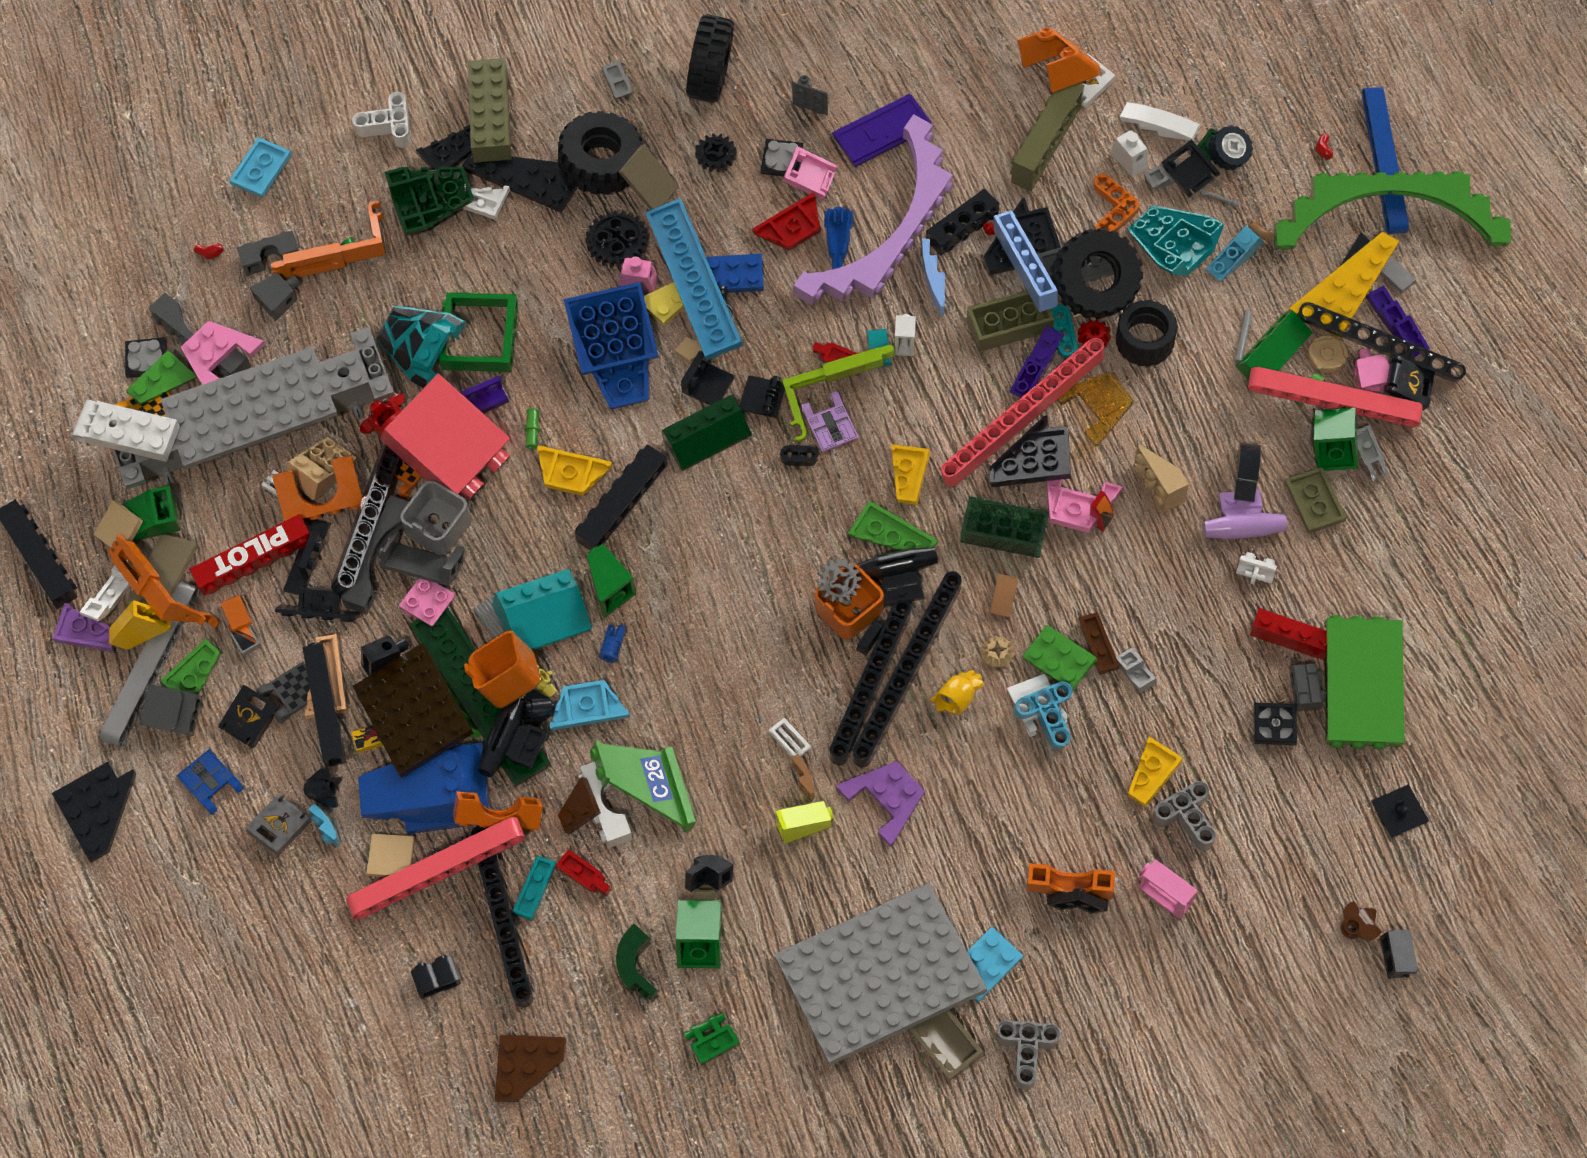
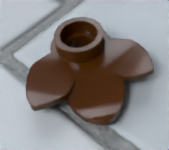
M1354 901L1349 903L1343 910L1344 921L1340 927L1341 933L1348 939L1359 937L1363 940H1373L1377 938L1382 931L1373 925L1376 919V909L1364 908L1359 910ZM1352 926L1355 931L1350 932L1347 927Z

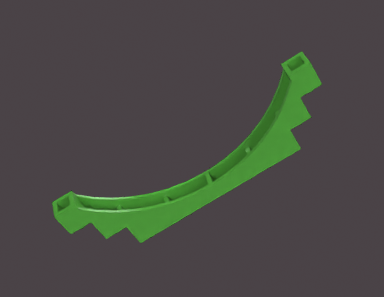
M1438 171L1433 172L1431 175H1425V172H1415L1413 175H1406L1405 172H1396L1394 175H1386L1385 172L1375 173L1374 175L1356 173L1355 176H1348L1347 173H1338L1336 176L1320 173L1311 180L1312 199L1302 196L1295 199L1292 203L1293 222L1291 220H1279V223H1276L1274 226V250L1294 249L1297 246V239L1312 223L1340 205L1370 196L1404 195L1439 204L1456 213L1487 241V246H1507L1511 243L1510 219H1504L1503 216L1491 219L1490 197H1484V194H1473L1471 197L1470 174H1464L1463 171H1455L1452 174H1444V172Z

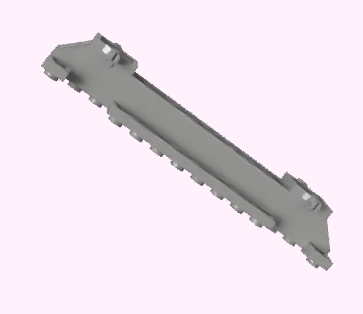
M367 327L350 333L356 350L318 363L312 346L161 399L166 414L164 417L176 419L180 426L168 460L165 462L113 449L126 489L145 484V477L150 480L155 477L164 476L166 485L171 486L170 482L172 485L175 483L172 473L178 469H187L338 416L337 413L346 410H353L356 419H359L358 412L360 417L363 418L364 415L360 407L364 404L374 401V399L375 401H381L395 396L370 328Z

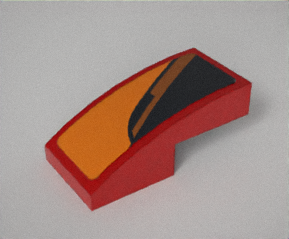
M1100 491L1090 506V516L1097 519L1096 528L1103 532L1113 518V508L1105 492Z

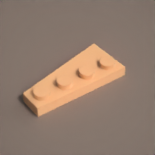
M333 634L316 637V642L323 643L327 652L338 713L347 712L338 636ZM309 689L307 709L305 710L306 719L315 718Z

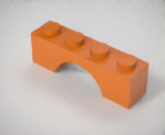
M456 791L453 818L454 822L460 826H469L471 824L489 828L508 818L516 817L523 831L539 830L543 806L540 798L518 797L511 807L495 811L486 808L480 802L477 793Z
M1029 863L1026 892L1056 894L1061 891L1071 892L1073 889L1079 888L1084 889L1090 895L1099 896L1100 899L1112 900L1115 871L1093 869L1084 873H1069L1057 870L1051 865Z

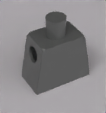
M274 274L251 286L250 290L255 300L276 321L296 302L297 298L293 289L299 286L300 282L294 275L284 280L279 274Z

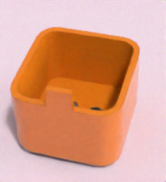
M856 564L853 569H859L856 576L861 577L862 580L857 581V584L861 587L854 589L856 596L849 595L852 599L851 605L843 606L841 602H837V598L831 602L829 601L830 596L823 597L824 590L818 591L817 588L815 591V609L817 614L845 640L854 638L883 612L884 595L882 589ZM844 567L840 569L842 572H847ZM845 576L838 577V579L835 580V582L832 584L840 583L839 581L842 580V578H844ZM831 588V589H830L832 592H834V593H836V594H840V593L837 591V589H835V588ZM855 608H858L861 612L860 614L855 615L853 613V610Z
M513 631L502 633L474 651L469 657L468 664H464L465 672L472 678L474 688L497 708L508 706L536 688L540 683V674L534 652Z

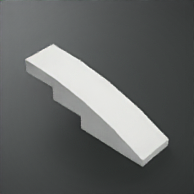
M1129 102L1126 103L1120 115L1122 122L1139 124L1140 129L1157 131L1161 137L1190 141L1191 139L1194 140L1200 128V124L1179 115Z

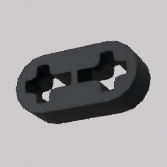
M787 445L781 449L780 459L783 464L788 466H813L818 460V452L813 446ZM788 452L791 453V458H787ZM807 453H811V459H807Z
M875 619L859 641L856 651L866 656L878 640L885 623Z

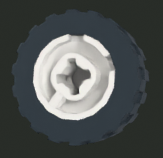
M1229 125L1228 127H1223L1211 137L1208 151L1210 152L1211 159L1221 169L1235 170L1241 167L1252 156L1253 147L1250 136L1238 126Z

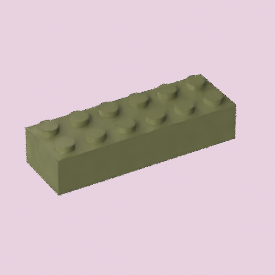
M505 58L468 61L470 135L473 161L477 163L512 160Z
M1078 83L1053 92V96L1048 97L1044 111L1041 110L1037 116V123L1030 127L1028 138L1022 140L1019 153H1015L1012 157L1011 183L1032 192L1082 107L1085 85Z

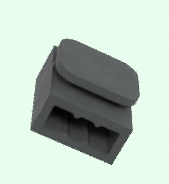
M149 684V688L144 693V707L139 713V725L193 736L203 696Z

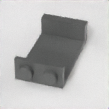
M395 530L393 535L388 537L384 548H380L378 554L380 568L450 586L464 561L463 547L456 546L450 557L401 545L399 544L400 531Z

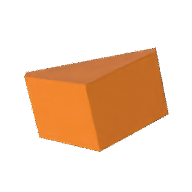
M240 595L220 603L233 632L252 624Z

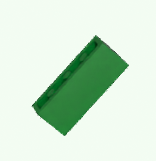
M1293 310L1288 311L1280 316L1236 367L1248 380L1251 368L1254 367L1279 371L1313 332Z

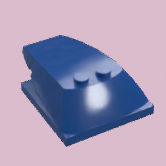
M633 283L564 299L581 374L592 373L610 409L648 401L649 360L659 358L641 283Z
M483 743L453 746L403 778L399 776L393 764L358 777L362 818L382 820L397 818L405 822L407 834L466 827L454 822L453 809L456 791L477 793L480 802L489 809L486 776L477 771Z

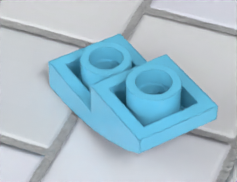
M313 804L308 809L312 816L310 819L320 826L321 838L327 844L333 843L338 847L340 841L332 823L317 805Z

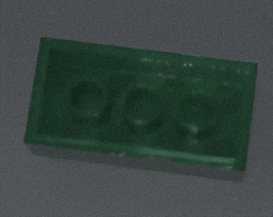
M969 496L960 542L1040 558L1049 512Z

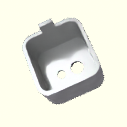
M427 481L422 484L400 515L407 537L437 555L447 554L471 522L466 500L435 481ZM431 515H438L440 519L436 524H431L428 522V518ZM444 523L450 524L448 529H443L442 525Z

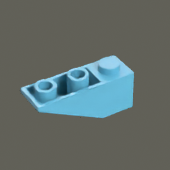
M1245 226L1206 269L1221 282L1252 257L1263 245L1264 241L1248 226Z

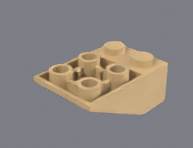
M326 437L288 461L286 471L293 469L298 490L312 500H316L327 493L337 482L332 459L348 456L351 453L329 437ZM352 454L353 462L355 463L357 457Z
M1138 445L1133 467L1135 472L1142 476L1145 488L1152 492L1155 504L1158 507L1160 506L1163 512L1184 503L1189 483L1180 469L1142 445Z

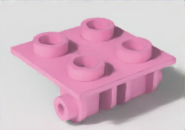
M419 578L399 604V607L405 610L407 616L412 617L414 615L433 627L456 594L438 583Z

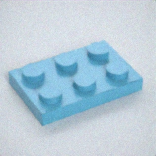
M258 137L229 182L237 188L264 198L292 156L290 150Z
M993 927L967 951L987 987L986 993L974 999L979 1003L1023 959V955Z

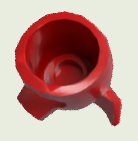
M399 393L392 396L388 401L377 400L370 405L369 418L365 419L360 425V432L370 434L374 430L381 437L384 429L402 412L400 406L405 401L404 395Z

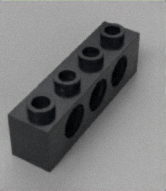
M984 188L926 230V239H930V246L940 256L945 252L948 253L960 241H965L971 233L979 231L986 222L994 220V216L999 214L1000 203Z

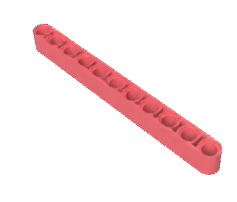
M1099 338L1088 340L947 460L941 467L945 485L951 487L958 485L1101 363L1105 357L1103 341Z

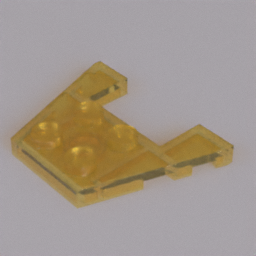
M1111 372L1088 378L1085 382L1077 383L1057 399L1062 406L1073 398L1080 396L1100 422L1085 431L1086 437L1094 447H1097L1134 404L1132 397Z

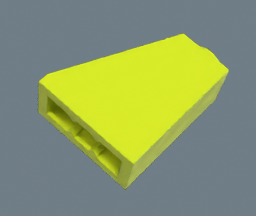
M824 801L776 811L777 828L784 844L832 827L831 819H834L831 808H826Z

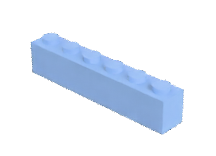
M1012 210L995 215L994 232L1038 311L1042 312L1057 307L1058 290Z

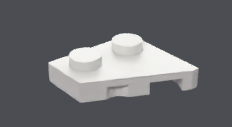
M503 186V189L493 190L492 187L471 189L474 201L461 209L496 220L510 192V187Z

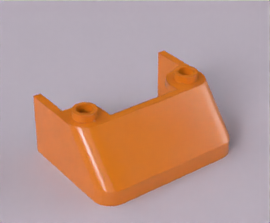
M1050 27L1017 39L1022 67H1027L1057 55L1061 58L1046 64L1050 91L1052 93L1097 77L1101 73L1100 65L1076 44Z

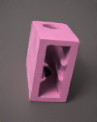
M639 257L625 258L618 287L640 282L643 293L649 294L655 291L658 275L653 263L641 260Z
M1369 348L1360 350L1358 352L1360 359L1356 360L1353 368L1356 388L1374 393L1386 391V388L1389 386L1387 385L1390 365L1385 356L1382 354L1372 356Z

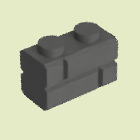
M1317 664L1293 665L1290 670V678L1296 711L1321 709L1323 702L1326 701L1325 690H1321L1320 687L1323 677L1322 672L1317 669Z

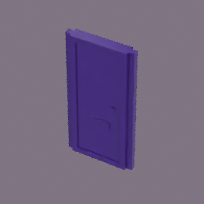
M908 94L832 132V135L852 165L857 167L906 142L907 140L903 139V130L913 114L930 124L931 121L913 96Z

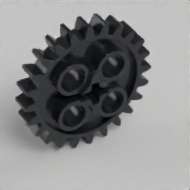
M614 210L613 215L606 212L605 218L599 215L600 221L594 219V226L589 225V231L586 232L587 238L585 239L587 250L590 251L591 258L595 257L596 262L602 260V266L609 263L610 268L614 264L620 268L625 258L639 257L641 259L640 253L645 254V247H648L647 229L643 226V221H638L637 216L632 218L631 213L625 216L624 211L617 215L616 210Z

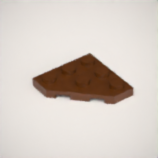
M500 1035L495 1102H518L532 1087H535L547 1077L550 1071L564 1061L566 1038Z

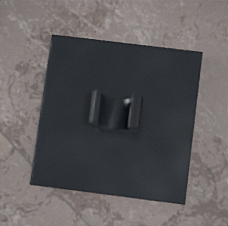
M1406 785L1371 801L1391 838L1429 822L1410 785Z

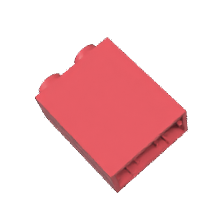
M439 373L384 429L380 438L383 443L426 481H435L461 495L467 501L484 485L477 476L486 467L495 473L510 457L503 449L510 437Z

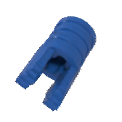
M608 625L601 652L599 653L601 660L609 663L617 661L626 630L624 625L618 626L616 632L613 625Z

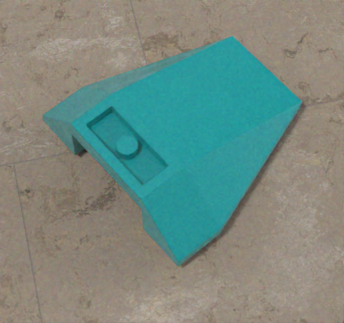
M1152 205L1127 230L1159 268L1172 275L1188 276L1214 252L1224 224L1207 215Z

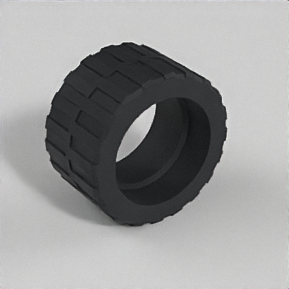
M1140 300L1126 307L1119 317L1116 332V345L1122 357L1132 364L1146 367L1165 361L1172 353L1178 329L1174 313L1166 305L1151 300ZM1137 324H1151L1161 330L1164 338L1154 343H1144L1136 340L1128 330Z

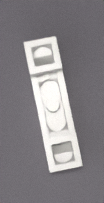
M115 565L111 569V577L97 596L87 601L81 609L80 615L100 621L123 598L130 585Z

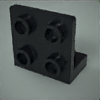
M699 350L681 380L682 393L711 405L723 399L734 380V375L708 364L704 353Z

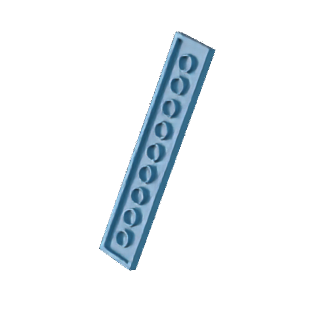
M681 198L645 212L706 361L742 347L743 344Z

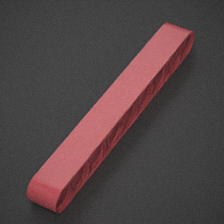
M1261 367L1251 368L1248 389L1252 392L1328 409L1355 407L1356 415L1410 427L1419 426L1421 422L1423 405L1418 402Z
M516 817L508 818L346 897V901L353 919L357 920L367 917L522 842L525 836Z

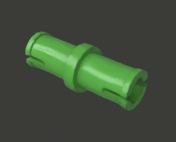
M529 408L526 410L527 424L524 426V431L526 432L525 447L527 449H537L538 433L540 432V426L538 425L539 410Z

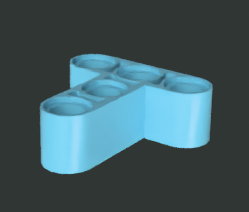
M1059 682L1021 697L1013 706V714L1018 719L1037 716L1049 745L1056 750L1063 749L1070 741L1069 730L1058 706L1064 704L1071 697L1072 687L1067 682ZM1057 689H1063L1066 692V697H1060L1057 694ZM1038 697H1045L1047 705L1040 704ZM1019 704H1025L1028 707V712L1020 711ZM1046 716H1053L1056 720V723H1048ZM1055 735L1063 736L1064 743H1058L1055 740Z

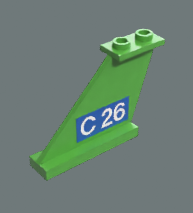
M595 740L590 749V757L592 761H595L596 777L601 781L602 787L607 786L609 783L682 826L683 832L692 830L696 820L673 747H666L663 751L600 744V740Z

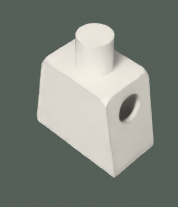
M1130 130L1115 140L1111 154L1131 177L1148 168V149L1139 139L1137 133Z

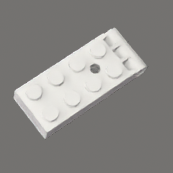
M86 400L72 438L82 443L94 444L167 462L180 426L176 419L100 401Z

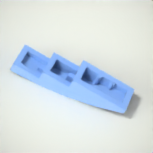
M922 239V264L926 284L939 315L944 316L945 272H937V255H930V239Z

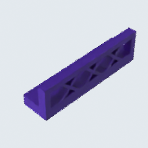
M499 376L460 392L483 414L509 402L502 388Z

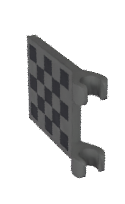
M302 661L268 684L261 685L256 690L257 693L264 697H268L274 692L286 707L275 712L276 720L280 724L308 703L307 696L310 687L305 663Z

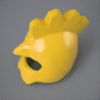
M970 670L967 673L960 672L958 675H953L940 688L937 694L931 698V702L936 703V710L940 712L946 710L954 715H961L972 703L976 690L984 686L981 674H976L974 670ZM941 695L950 698L952 702H945Z

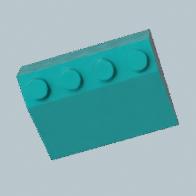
M569 569L495 593L492 607L505 632L513 631L532 651L592 630L578 585Z

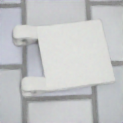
M1042 674L1008 687L1007 691L1015 705L1021 697L1051 685L1046 675ZM1039 696V703L1042 705H1047L1046 698L1043 696ZM1019 704L1020 711L1028 712V707L1025 704ZM1059 705L1058 708L1066 724L1067 714ZM1036 715L1022 719L1029 737L1037 734V727L1033 720L1038 719Z

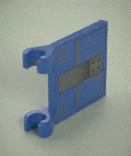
M210 749L176 775L211 815L217 811V808L209 798L229 783L237 793L244 789L240 781Z

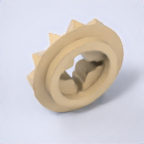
M995 635L992 638H988L982 644L981 655L988 665L1003 667L1013 659L1014 649L1012 643L1005 637ZM996 645H998L1000 650H1003L1000 652L999 658L996 652H992L995 650Z

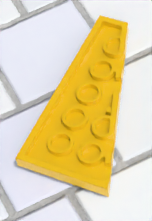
M1381 232L1292 305L1288 311L1293 310L1298 315L1301 305L1311 302L1353 319L1398 246L1399 240ZM1310 308L1302 310L1303 315L1306 317L1313 315ZM1328 315L1321 316V322L1326 325L1330 324L1331 318ZM1347 323L1339 324V328L1343 332L1348 327Z

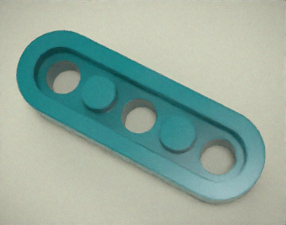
M1059 304L1051 309L1054 317L1053 329L1066 333L1057 351L1062 358L1067 359L1078 350L1070 310L1067 306Z

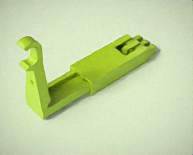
M887 345L822 364V368L783 379V385L794 417V421L790 423V426L795 427L798 425L802 430V435L796 436L795 442H802L807 437L794 393L795 389L825 380L829 383L884 366L883 360L894 357V347Z

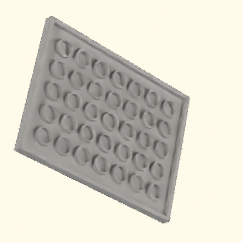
M929 883L774 954L829 1065L835 1064L987 992L986 985Z

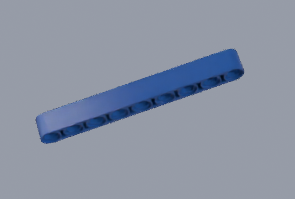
M1383 87L1363 88L1362 102L1375 173L1385 172L1386 175H1394V173L1399 172L1384 89ZM1380 195L1387 234L1407 233L1409 222L1404 195Z

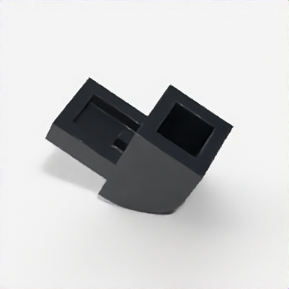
M702 855L694 858V866L688 869L685 874V889L692 892L706 883L720 890L733 881L734 864L715 855Z

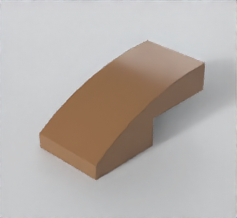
M998 574L990 609L991 614L1010 617L1018 577Z
M797 754L791 760L792 767L801 776L798 778V787L810 801H813L814 787L810 772L803 759Z

